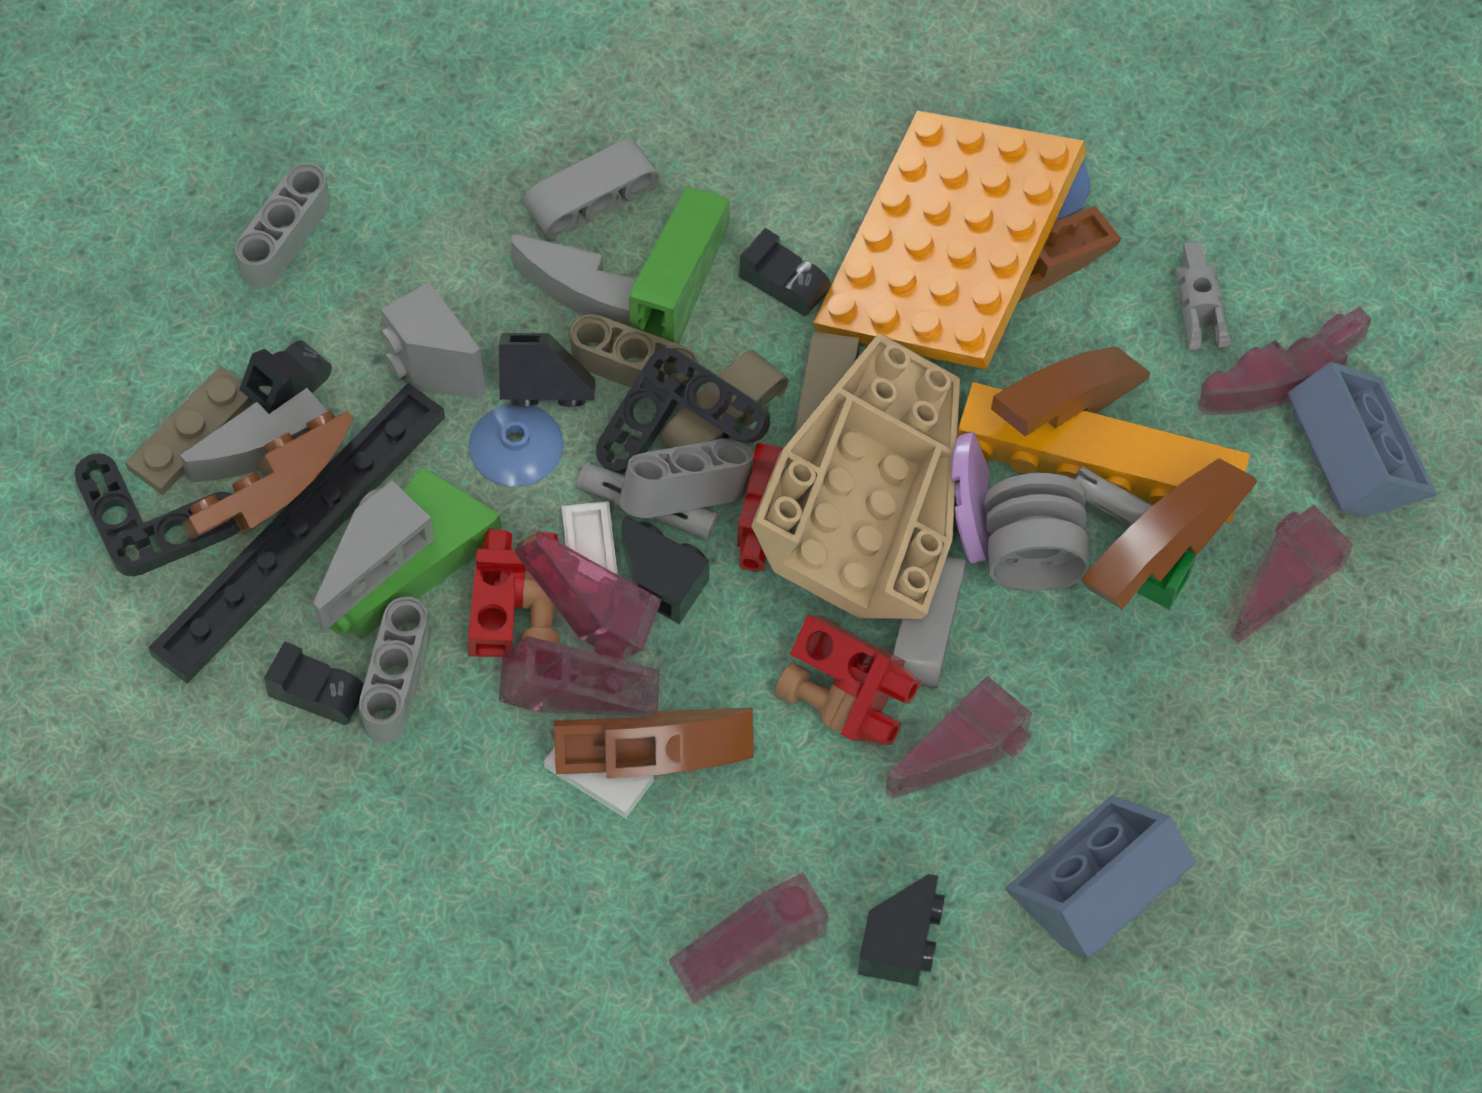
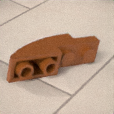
M329 410L306 423L309 432L296 439H293L290 432L264 445L268 453L257 461L265 476L261 479L256 471L232 484L236 493L220 501L215 494H212L189 507L193 515L182 524L191 540L232 518L235 519L242 534H245L268 520L295 499L327 465L343 441L353 420L349 411L335 417L332 411Z
M752 707L667 710L653 711V717L554 720L556 774L606 772V778L638 777L705 769L754 758Z

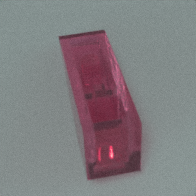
M1314 504L1300 515L1296 511L1290 513L1275 528L1277 534L1236 622L1232 638L1237 644L1248 638L1346 565L1353 544Z
M540 531L517 543L514 553L579 639L592 645L597 654L610 660H624L644 649L661 602L660 598Z
M527 636L502 657L499 702L541 713L653 716V711H658L660 670Z
M986 676L888 774L886 794L895 799L995 765L1006 753L1011 757L1016 756L1031 738V734L1028 731L1032 712L990 677Z
M804 872L756 896L670 958L669 963L694 1004L827 935L828 912Z

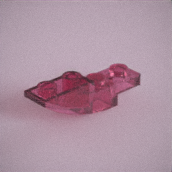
M1359 306L1345 316L1342 313L1336 314L1324 324L1319 333L1310 339L1306 336L1301 337L1287 351L1276 340L1262 349L1259 347L1250 349L1240 358L1235 367L1225 373L1222 370L1217 371L1203 383L1198 410L1203 415H1231L1273 408L1291 402L1288 392L1328 363L1333 362L1345 366L1348 358L1346 353L1365 340L1372 319Z

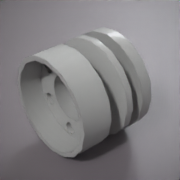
M1027 473L1002 480L994 484L986 492L984 501L985 514L987 515L986 530L990 534L987 545L989 576L996 584L1015 591L1058 590L1080 582L1082 577L1090 570L1089 536L1084 530L1087 523V512L1085 511L1086 496L1085 490L1079 482L1058 474Z

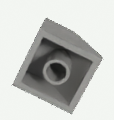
M430 282L381 309L384 329L380 330V336L388 351L384 355V360L396 379L404 376L409 384L417 390L479 399L486 395L481 349Z

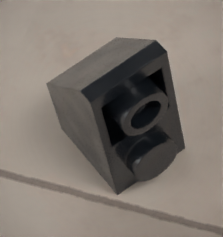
M549 333L501 334L499 342V400H511V404L515 406L537 405L539 400H558L559 405L566 407L582 406L586 404V400H594L596 378Z
M626 516L621 523L622 546L638 603L681 624L709 581V559L695 546L688 543L680 545L665 537L653 524L644 521L638 523Z
M927 874L869 910L859 958L858 975L918 986L921 971L931 972L936 942L928 941L927 936L930 924L940 925L945 895L936 894L938 875Z

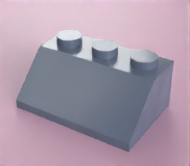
M1330 362L1288 392L1295 408L1293 410L1294 419L1299 427L1306 432L1313 447L1311 449L1312 458L1317 466L1325 472L1332 487L1329 490L1330 496L1340 510L1368 517L1437 495L1381 377Z
M1111 795L1005 889L1063 948L1089 958L1093 953L1102 950L1109 943L1110 938L1129 921L1138 918L1145 911L1146 906L1165 889L1174 886L1180 880L1181 875L1196 862L1171 816Z

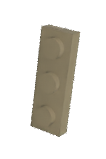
M220 365L125 463L127 470L161 495H164L185 473L180 455L245 411L253 403L251 399L239 390L242 380Z

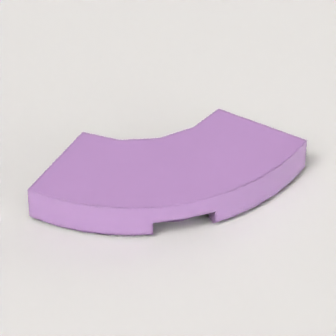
M975 432L959 435L954 446L951 470L952 480L957 481L955 484L957 506L954 507L957 526L965 554L970 563L987 559L988 538L990 537L986 530L987 515L985 514L984 506L990 470Z

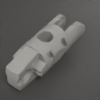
M1202 242L1184 243L1181 255L1183 267L1175 268V277L1189 350H1196L1201 347L1202 331L1199 325L1211 324L1217 348L1229 347L1231 345L1216 267L1215 265L1207 266Z

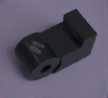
M766 227L740 255L739 277L803 316L808 315L831 288L829 278L820 268L810 262L803 261L801 257L781 245L780 237Z
M302 340L294 342L285 351H278L273 354L266 349H262L252 353L239 390L254 403L258 402L270 414L304 389L308 388L311 393L317 390L329 378L332 366L331 363ZM259 387H272L269 396L264 394Z
M284 641L264 677L269 697L342 725L349 724L359 705L364 685L354 675L340 669L330 668V665L304 655L302 648Z

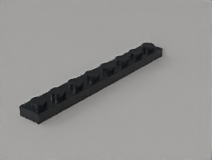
M407 383L317 477L290 502L148 647L151 656L185 683H188L358 508L363 497L376 489L445 418L444 408Z

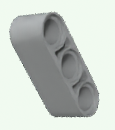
M625 139L537 183L526 193L523 203L546 237L550 240L558 239L557 234L567 229H570L572 232L597 219L596 214L606 209L612 211L636 199L634 195L644 189L653 190L659 182L660 175L636 141Z
M300 163L293 166L237 240L235 255L239 272L243 281L249 286L263 288L272 285L278 280L328 211L330 196L326 175L318 165ZM307 191H313L312 193H309V194H302V193L307 192ZM281 225H289L284 228H277ZM256 259H264L260 262H252Z
M727 438L634 455L628 461L619 504L626 513L634 517L653 518L737 501L744 494L753 460V452L745 443Z
M947 556L927 615L923 619H902L893 655L905 660L903 667L921 680V685L938 687L941 666L943 667L950 628L954 621L967 560Z
M400 597L387 605L359 700V710L364 730L371 739L378 742H391L398 739L404 733L430 643L431 631L427 610L421 601L413 597ZM407 622L418 624L416 628L410 631H400L397 629L401 624ZM395 665L406 667V670L397 675L385 673L389 667ZM382 709L394 711V714L386 719L372 717L373 714Z

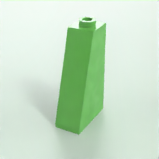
M689 187L685 188L629 294L630 327L680 344L728 227L730 199L723 198L710 190L700 191Z
M421 467L403 491L431 517L435 540L329 628L343 636L349 631L358 638L363 639L381 625L384 611L387 605L394 599L400 597L418 599L476 557L477 549H482L487 530H502L500 514Z

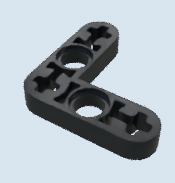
M664 348L656 351L645 364L599 438L596 446V456L604 468L617 473H626L629 459L634 455L648 452L678 403L730 437L745 443L757 442L768 433L770 415L760 402L692 358L674 349ZM677 360L675 369L692 379L688 382L687 386L672 378H667L663 382L665 373L660 369L661 365L664 362L672 364ZM694 370H696L698 374L693 377ZM707 382H713L720 391L719 401L714 407L703 409L697 402L698 389ZM685 389L684 396H682L680 393ZM735 395L736 399L733 402H731L732 396ZM643 398H651L656 405L655 417L647 424H639L633 415L635 404ZM730 405L744 413H750L754 409L752 418L757 422L756 427L753 430L744 428L740 432L742 423L735 417L725 413ZM722 414H724V415H723V420L720 421V420H719V417H720ZM624 423L631 429L642 432L641 439L630 436L626 442L624 449L629 453L626 460L618 458L613 462L615 453L610 450L614 442L624 443L630 432L621 429Z
M95 453L87 455L76 465L74 475L79 491L114 567L125 576L145 574L226 540L240 531L235 519L232 518L193 540L189 537L181 544H170L164 539L168 530L175 526H183L182 523L193 515L189 507L206 497L143 522L120 471L111 457ZM99 469L104 474V480L109 492L100 495L95 481L91 479L90 472ZM227 492L213 493L219 501L232 495ZM119 506L128 510V516L120 524L110 525L102 520L103 514L111 507ZM154 534L161 551L156 553L149 539V536ZM134 545L139 550L140 558L131 561L129 556H125V548Z

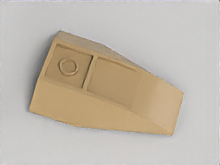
M880 333L877 334L778 456L751 525L774 573L857 618L923 619L927 615L953 537L955 481L951 478L953 451L958 433L959 377Z

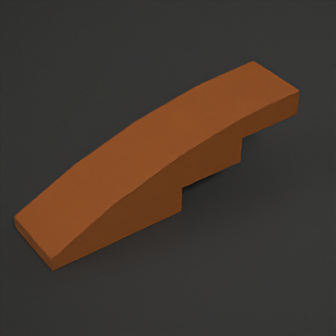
M1096 206L1054 222L1018 303L1079 271L1120 243V236Z
M1117 346L1092 350L1054 363L993 396L991 410L1021 434L1027 436L1047 422L1054 428H1057L1083 410L1096 414L1148 380L1150 372Z
M1218 458L1183 481L1149 508L1107 549L1082 577L1081 581L1088 590L1118 608L1123 609L1149 576L1161 582L1186 550L1198 555L1254 487L1257 480L1254 476Z

